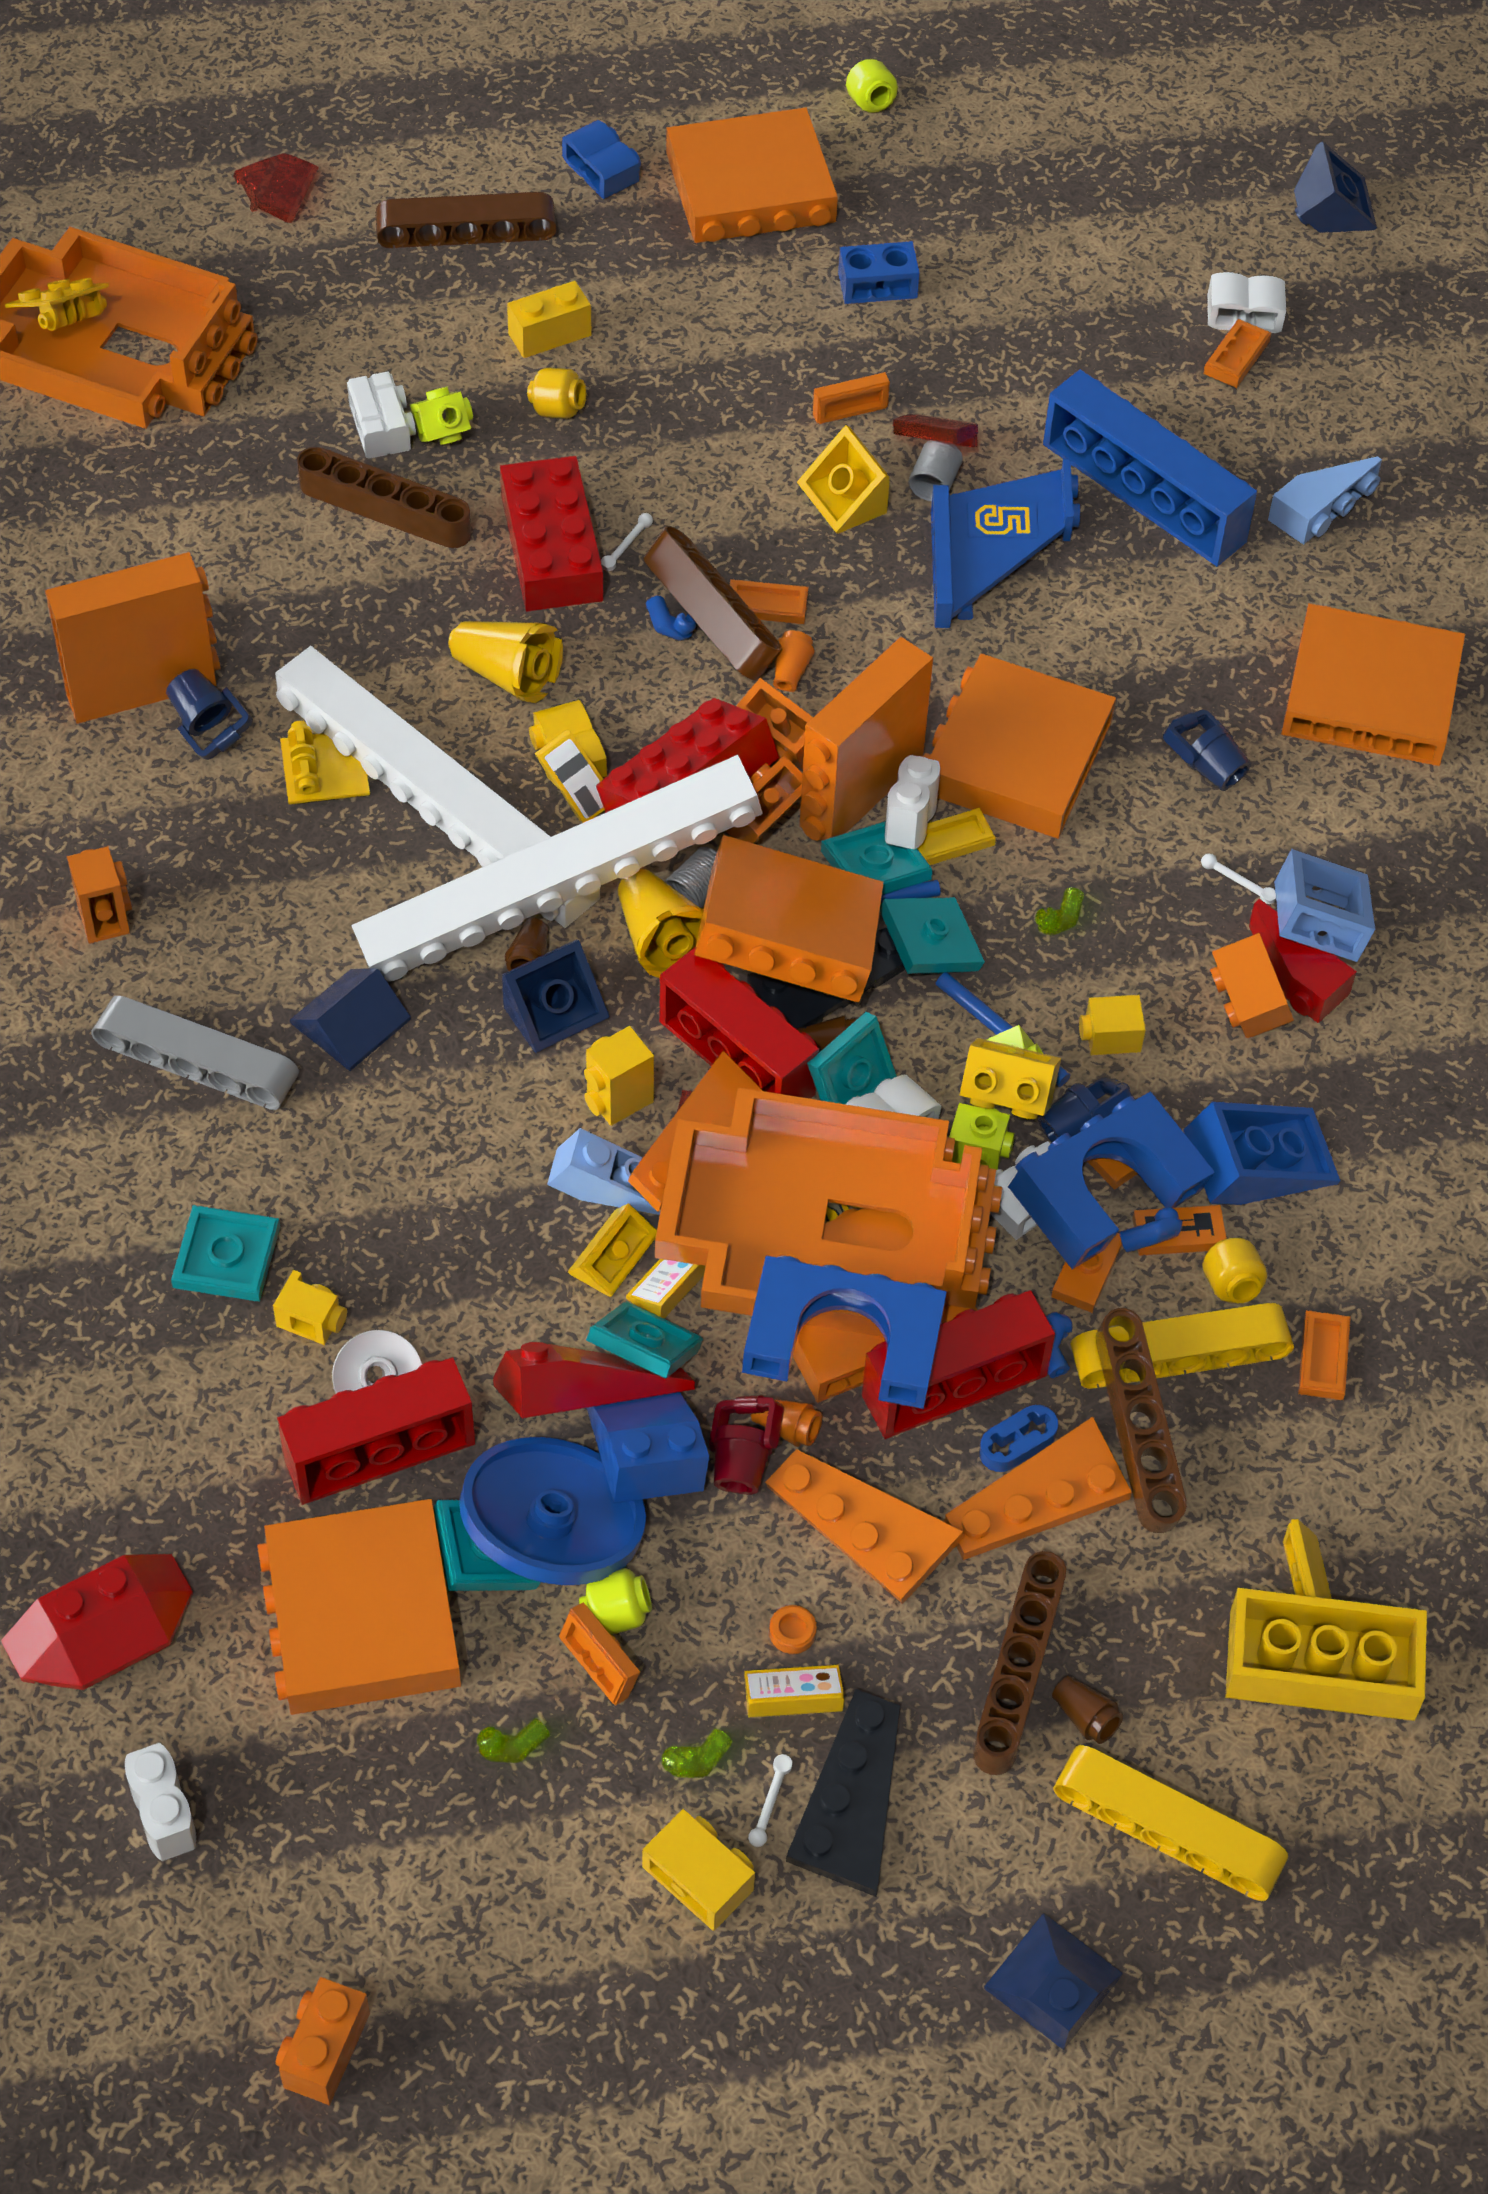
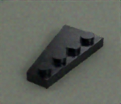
M887 928L878 930L876 933L872 969L863 993L870 988L875 989L906 970ZM755 972L747 974V983L753 988L756 996L769 1007L774 1006L778 1008L785 1016L787 1022L797 1030L798 1028H806V1026L820 1023L826 1015L839 1007L845 1008L854 1002Z
M855 1689L786 1855V1862L877 1897L900 1705Z

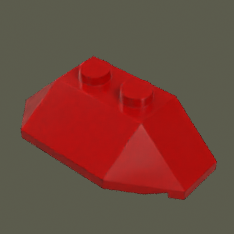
M172 1554L122 1555L37 1598L3 1637L1 1643L21 1681L85 1690L170 1646L186 1607L191 1601L193 1591Z

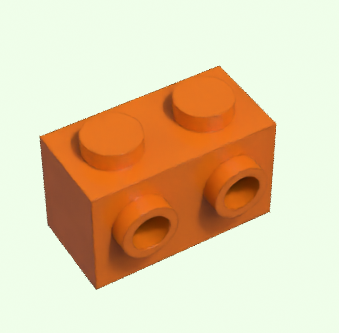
M759 678L736 706L765 717L779 755L777 760H780L785 755L795 766L803 770L805 725L813 717L762 678Z
M785 755L772 767L765 763L750 778L758 795L763 814L755 817L746 826L732 827L725 831L733 838L755 844L801 800L803 773Z
M109 846L95 850L88 849L81 853L67 856L76 902L88 943L130 934L126 911L132 910V905L126 887L127 880L122 862H113Z
M1260 933L1212 951L1217 967L1210 969L1218 992L1224 990L1228 992L1231 1002L1224 1004V1008L1233 1028L1241 1025L1245 1037L1250 1038L1294 1021Z
M323 1977L319 1978L313 1992L307 1990L304 1993L296 2015V2019L300 2020V2023L293 2038L289 2036L284 2038L276 2057L275 2064L279 2066L283 2088L324 2104H331L370 2015L366 1993Z

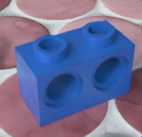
M913 241L840 247L838 274L845 304L915 299L918 297L920 272Z

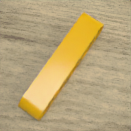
M1264 1303L1142 1322L1156 1378L1182 1375L1184 1370L1188 1374L1228 1367L1227 1363H1229L1230 1367L1271 1361V1356L1273 1360L1282 1359L1292 1353L1294 1349L1282 1306L1276 1303ZM1123 1327L1109 1328L1110 1335L1115 1340L1120 1342L1129 1340L1128 1332ZM1097 1330L1083 1332L1073 1338L1070 1343L1081 1386L1087 1389L1098 1388L1097 1384H1099V1387H1106L1096 1346L1095 1336ZM1131 1369L1119 1370L1120 1377L1125 1383L1140 1381L1135 1371Z
M1078 1745L1074 1748L1053 1787L1055 1794L1062 1801L1068 1804L1074 1801L1072 1806L1111 1826L1117 1823L1115 1828L1155 1849L1160 1846L1159 1851L1200 1872L1204 1868V1874L1244 1895L1248 1891L1247 1896L1254 1900L1266 1901L1269 1898L1288 1860L1287 1851L1272 1839L1089 1746Z

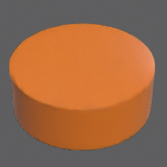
M789 1605L780 1608L770 1620L769 1636L771 1642L778 1650L784 1653L799 1654L806 1651L815 1641L817 1629L815 1618L807 1609L801 1606Z

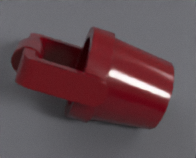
M751 1395L738 1396L733 1400H723L716 1405L709 1440V1447L712 1452H715V1487L725 1492L744 1495L756 1494L759 1491L768 1457L772 1455V1449L777 1448L784 1414V1407L781 1403L772 1397ZM768 1411L765 1431L744 1425H728L731 1413L742 1415Z

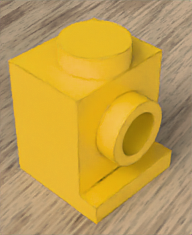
M295 1270L292 1271L273 1304L276 1327L322 1345L326 1344L332 1332L339 1333L347 1317V1308L339 1306L337 1295L323 1285L304 1283L301 1272Z

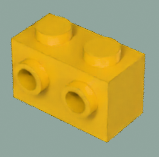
M576 281L555 286L507 303L508 334L523 358L592 336L591 304Z
M631 1026L610 1037L605 1036L596 1040L590 1048L586 1049V1069L584 1070V1075L587 1080V1093L584 1094V1097L594 1115L599 1116L602 1114L609 1125L612 1126L654 1102V1055Z
M977 1038L969 1047L959 1096L970 1098V1104L977 1107L993 1109L995 1105L1012 1108L1011 1113L1018 1117L1036 1119L1038 1115L1044 1116L1051 1108L1061 1058Z
M682 1809L642 1849V1867L711 1930L715 1931L754 1891V1866L749 1858L739 1849L732 1848L729 1850L717 1839L718 1834L707 1820L701 1816H697L694 1819L687 1811Z

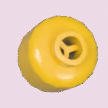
M541 369L535 375L534 380L530 381L528 385V400L530 403H533L536 413L542 417L561 419L574 417L584 407L586 402V385L572 369Z
M1228 1238L1217 1242L1206 1253L1202 1263L1204 1275L1214 1294L1221 1301L1239 1304L1253 1300L1261 1292L1267 1280L1266 1266L1257 1249L1250 1241L1243 1238Z

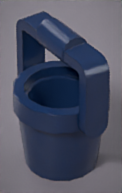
M189 669L182 672L167 687L166 694L182 719V724L177 728L193 750L205 760L214 758L221 751H226L252 725L253 719L231 690L225 687L222 691H219L197 669ZM233 704L242 718L235 724L227 727L203 750L193 736H199L223 722L230 713Z
M1199 710L1174 719L1163 734L1165 742L1191 769L1197 770L1221 791H1226L1238 783L1251 767V762L1233 740L1231 733L1207 710ZM1200 724L1206 732L1191 746L1180 734L1196 728Z
M1102 1077L1087 1087L1081 1083H1075L1066 1089L1065 1094L1051 1105V1108L1044 1116H1038L1039 1125L1051 1143L1065 1133H1069L1072 1137L1081 1132V1127L1091 1118L1099 1114L1103 1118L1109 1116L1116 1105L1133 1095L1128 1084L1107 1077ZM1105 1094L1111 1096L1100 1104L1097 1100Z

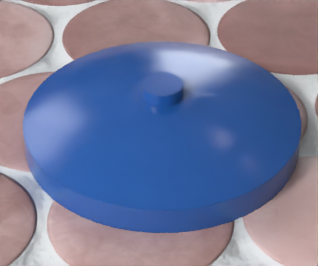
M519 1438L491 1447L483 1452L470 1466L460 1494L459 1505L462 1522L477 1547L505 1569L525 1578L548 1584L581 1585L603 1580L613 1572L624 1568L635 1556L646 1524V1513L642 1499L618 1503L613 1502L599 1453L579 1444L555 1438Z

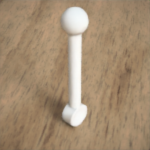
M642 513L638 518V524L611 555L604 556L601 559L603 570H614L616 568V560L644 528H649L652 525L653 518L649 513Z
M1205 854L1202 857L1201 864L1205 869H1215L1259 895L1260 899L1266 904H1272L1276 901V893L1273 888H1261L1217 862L1216 856L1213 854Z
M781 1754L774 1759L773 1768L775 1774L758 1824L748 1835L749 1842L754 1847H761L767 1841L765 1830L784 1775L788 1774L792 1769V1759L787 1755Z

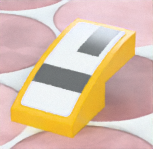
M568 729L535 753L548 777L560 789L580 822L589 821L604 811L596 785L603 778Z

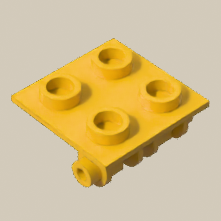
M84 278L70 282L69 279L58 280L48 283V290L41 292L39 288L22 291L18 293L19 300L5 304L6 308L39 306L41 314L38 316V322L43 329L47 328L53 331L57 328L74 324L76 321L80 322L84 319L101 315L107 307V302L104 296L100 295L99 290L109 287V283L93 284L92 278Z
M295 721L288 730V738H280L288 804L370 795L368 776L362 768L361 762L351 754L349 756L342 755L335 747L333 740L324 733L312 734V729L307 726L306 722Z

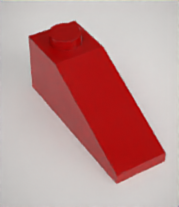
M1258 899L1253 906L1249 928L1253 935L1260 933L1284 996L1290 1002L1293 1009L1303 1016L1308 1015L1319 1023L1350 995L1357 971L1334 954L1281 937L1279 934L1277 911L1261 899Z

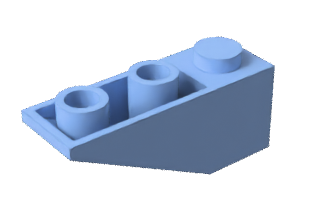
M1377 456L1297 475L1273 495L1268 520L1303 545L1315 535L1317 537L1322 536L1329 528L1331 521L1339 515L1342 517L1346 516L1353 508L1356 500L1362 495L1369 496L1375 491L1380 482L1378 474L1382 459Z
M581 1128L557 1148L547 1185L582 1201L614 1207H621L629 1203L636 1211L660 1215L661 1210L657 1212L628 1182L631 1173L643 1157Z

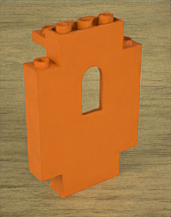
M69 226L53 250L12 238L0 253V380L145 429L154 417H160L165 404L205 417L211 406H216L221 401L224 387L228 381L234 380L237 377L241 362L247 354L251 355L254 352L258 336L254 332L253 316L240 312L241 304L237 299L236 284L231 283L228 277ZM84 278H92L93 284L109 283V287L99 290L100 295H103L107 302V307L101 315L93 316L80 322L76 321L74 324L66 325L53 331L47 328L43 329L38 322V316L41 314L39 306L5 307L6 303L19 300L18 293L39 288L42 292L48 290V283L58 280L69 279L70 282ZM121 327L170 343L176 347L178 352L174 350L169 355L170 363L151 365L103 349V347L115 330Z
M738 1087L731 1127L678 1119L655 1238V1258L706 1266L701 1289V1308L752 1316L766 1256L776 1258L790 1256L802 1263L817 1266L836 1265L847 1272L862 1275L881 1274L887 1276L892 1281L908 1284H930L938 1290L947 1291L945 1305L975 1309L978 1294L987 1295L991 1268L982 1267L984 1253H993L997 1227L988 1226L990 1212H999L1002 1187L994 1185L996 1169L980 1164L982 1148L964 1145L961 1164L952 1162L955 1138L947 1137L949 1125L947 1120ZM828 1202L900 1214L911 1224L913 1237L905 1247L897 1250L823 1240L822 1235ZM848 1310L826 1311L813 1317L806 1323V1325L884 1337L880 1329L870 1319Z

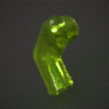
M713 1729L700 1747H668L662 1754L661 1764L667 1772H670L675 1777L704 1778L712 1772L730 1748L732 1740L721 1730Z

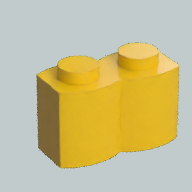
M580 700L533 712L534 725L529 727V735L535 750L543 748L568 729L588 755L602 778L607 776V762L604 749L592 728L588 714Z

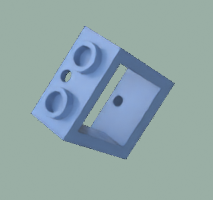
M1291 849L1274 881L1280 936L1358 962L1375 931L1368 875ZM1314 886H1316V887H1319V888H1321V889L1316 891V890H1313L1312 888H1313ZM1306 896L1345 908V910L1307 898ZM1325 931L1327 934L1319 936L1318 932Z

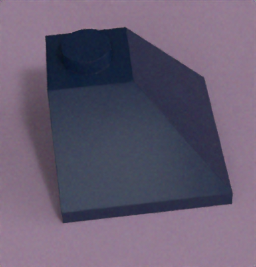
M1322 141L1317 144L1294 189L1297 203L1295 212L1299 220L1305 226L1310 224L1319 233L1372 231L1377 229L1365 177L1325 142Z
M1043 1913L986 1983L984 1989L1064 2050L1122 1977L1123 1973Z

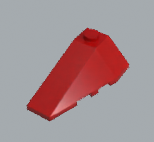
M528 1342L523 1344L521 1349L505 1351L493 1377V1386L523 1419L694 1390L695 1381L681 1367L665 1379L614 1354L543 1342Z

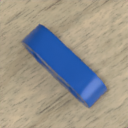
M1032 1405L990 1428L983 1434L980 1442L979 1457L982 1463L988 1469L995 1472H1005L1030 1459L1054 1443L1058 1430V1419L1055 1413L1043 1405ZM1030 1421H1033L1036 1425L1045 1423L1044 1434H1041L1038 1430H1033L1026 1434L1029 1430ZM1014 1441L1009 1445L1007 1456H1004L1001 1452L992 1453L993 1443L996 1442L997 1445L1003 1447Z

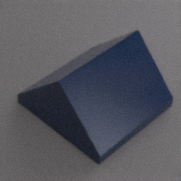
M577 939L502 974L504 1009L535 1053L610 1017L581 943Z
M366 968L350 969L292 1017L290 1023L346 1069L351 1071L408 1023L411 1017L379 969Z

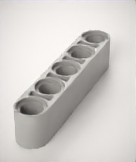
M114 996L110 1000L91 1031L93 1039L104 1048L110 1050L112 1046V1051L147 1064L151 1061L149 1065L184 1078L190 1075L188 1079L222 1092H225L227 1089V1094L262 1107L266 1104L265 1108L270 1110H277L281 1106L299 1075V1069L296 1064L279 1053L124 996Z

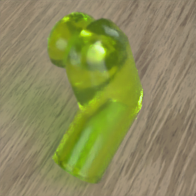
M1067 888L1064 890L1059 909L1055 910L1052 907H1047V913L1044 908L1039 909L1035 915V922L1038 925L1039 931L1046 935L1054 936L1075 927L1078 923L1084 893L1077 888Z
M534 1718L515 1736L502 1734L501 1731L496 1730L494 1727H487L480 1731L476 1741L479 1746V1753L489 1762L520 1763L550 1736V1733L540 1720Z

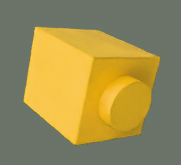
M1139 995L1089 998L1086 1015H1080L1079 1031L1081 1040H1088L1091 1055L1141 1052L1146 1029Z

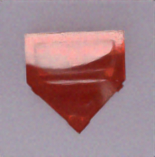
M282 153L238 169L234 172L233 177L238 185L242 184L251 202L249 208L252 212L257 211L259 208L287 223H292L319 167L293 155Z
M907 414L893 419V434L966 447H978L977 423L922 414Z

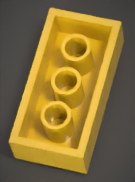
M1237 1588L1230 1611L1225 1698L1415 1721L1425 1699L1427 1611Z

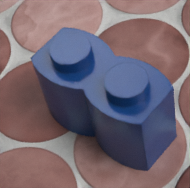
M596 120L562 137V156L564 160L580 177L584 178L585 182L601 198L605 199L639 182L641 167L639 155L633 148H629L620 142L617 132L602 121Z

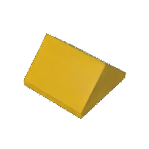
M845 425L797 481L798 485L838 534L886 514L890 483L889 475L854 431Z

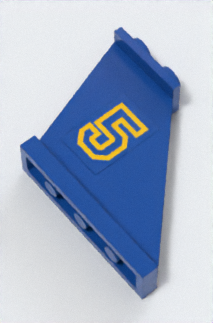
M1063 459L1060 470L949 495V485H933L931 535L935 628H950L952 618L1061 534L1063 541L1071 540L1072 527H1079L1080 504H1073V498L1078 496V475H1071L1070 459Z

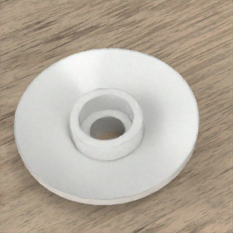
M371 1330L358 1334L341 1348L335 1359L332 1370L335 1394L344 1390L355 1391L373 1385L374 1383H371L367 1378V1372L373 1366L381 1368L382 1377L388 1375L399 1376L418 1369L422 1365L420 1357L415 1348L396 1333L385 1330Z

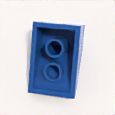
M1211 1102L1183 1129L1187 1138L1215 1171L1204 1186L1210 1204L1243 1205L1337 1185L1340 1182L1313 1108Z
M680 1392L587 1407L614 1503L704 1491L709 1454L698 1419Z

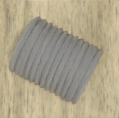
M932 439L924 444L908 481L915 495L926 501H932L933 485H949L950 490L963 460L962 453L957 446L944 439Z
M700 847L665 882L702 908L705 905L711 870L717 852L708 847Z

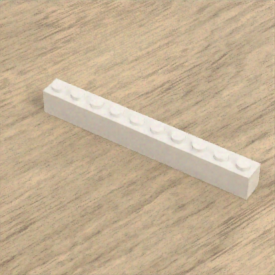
M309 646L275 672L276 696L285 709L289 711L294 710L305 719L307 725L315 733H324L332 739L335 747L342 755L349 756L351 754L360 761L367 775L382 781L390 788L393 795L399 801L408 802L419 811L421 817L429 825H436L444 831L459 849L465 848L475 856L482 867L550 838L547 833L312 646ZM600 888L592 894L578 895L563 902L554 911L540 912V914L547 920L552 921L554 919L566 928L600 900Z
M736 755L351 926L369 968H378L386 981H394L402 978L409 970L424 963L433 964L442 960L447 953L458 948L477 945L486 936L501 929H513L528 917L540 912L554 911L563 902L578 895L592 894L601 885L614 879L628 878L648 864L655 861L669 860L678 851L691 845L705 844L714 839L718 833L727 829L748 825L755 817L763 814L758 795L739 756Z

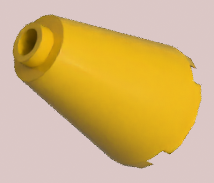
M464 621L452 630L448 640L451 655L455 660L518 699L531 703L544 699L548 694L540 691L548 681L551 683L556 682L563 659L562 639L556 638L554 634L558 630L556 627L546 623Z
M639 869L636 874L621 880L617 890L637 959L649 975L660 978L661 973L696 947L703 909L647 869Z

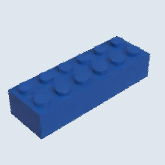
M1081 369L1050 392L1043 440L1045 447L1062 459H1070L1072 466L1216 567L1247 543L1257 490L1252 488L1246 481L1227 471L1218 462L1195 449L1189 442L1166 429L1157 420L1150 418L1134 407L1128 400L1121 398L1105 387L1099 380L1092 378Z

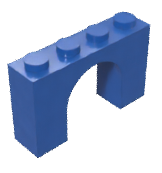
M1150 1091L1136 1100L1133 1096L1127 1097L1114 1107L1112 1114L1105 1118L1101 1114L1094 1116L1081 1127V1132L1072 1137L1069 1133L1061 1135L1049 1145L1048 1151L1040 1156L1037 1152H1032L1024 1157L1015 1166L1018 1172L1008 1188L1070 1268L1074 1269L1104 1251L1119 1231L1118 1227L1088 1190L1083 1177V1162L1095 1158H1109L1128 1165L1140 1175L1165 1208H1175L1200 1193L1215 1171Z
M766 1256L745 1344L742 1373L787 1382L796 1340L803 1326L810 1319L823 1312L848 1310L870 1319L880 1329L885 1338L887 1355L878 1400L924 1409L947 1291L938 1290L926 1283L908 1284L892 1281L887 1276L881 1274L862 1275L847 1272L836 1265L817 1266L802 1263L790 1256H780L777 1258Z

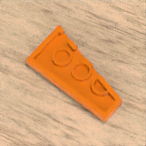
M724 1051L629 1177L628 1182L657 1212L661 1210L678 1119L731 1127L738 1087L763 1091Z
M1091 1417L945 1514L944 1522L964 1532L965 1537L956 1547L962 1559L965 1560L1130 1500L1132 1492L1094 1418Z
M798 1449L765 1482L771 1491L902 1604L965 1537L962 1530Z

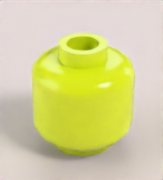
M865 59L858 62L847 76L846 87L848 94L864 111L869 113L883 111L893 103L897 96L898 85L896 78L880 61Z
M621 1568L603 1580L588 1583L586 1585V1596L579 1597V1604L584 1602L611 1635L642 1626L646 1613L652 1611L650 1593L642 1575L635 1576L628 1568Z

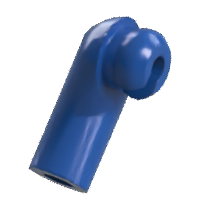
M654 596L647 600L646 607L657 633L678 641L686 640L692 636L696 622L689 614L686 617L684 613L678 614L677 617L671 616L665 599L662 596Z
M1163 1208L1156 1213L1155 1221L1120 1231V1238L1125 1251L1128 1253L1177 1237L1182 1229V1221L1179 1219L1178 1212L1173 1208Z
M1052 1312L1046 1316L1055 1332L1048 1375L1050 1378H1055L1067 1373L1070 1369L1059 1345L1062 1339L1067 1337V1332H1072L1073 1327L1072 1321L1067 1315Z

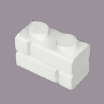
M389 371L373 374L370 378L362 376L349 379L347 382L349 406L366 458L370 459L385 456L389 453L395 454L409 451L411 449L410 436L416 435V429L412 413H404L403 408H407L403 386H395L392 374Z

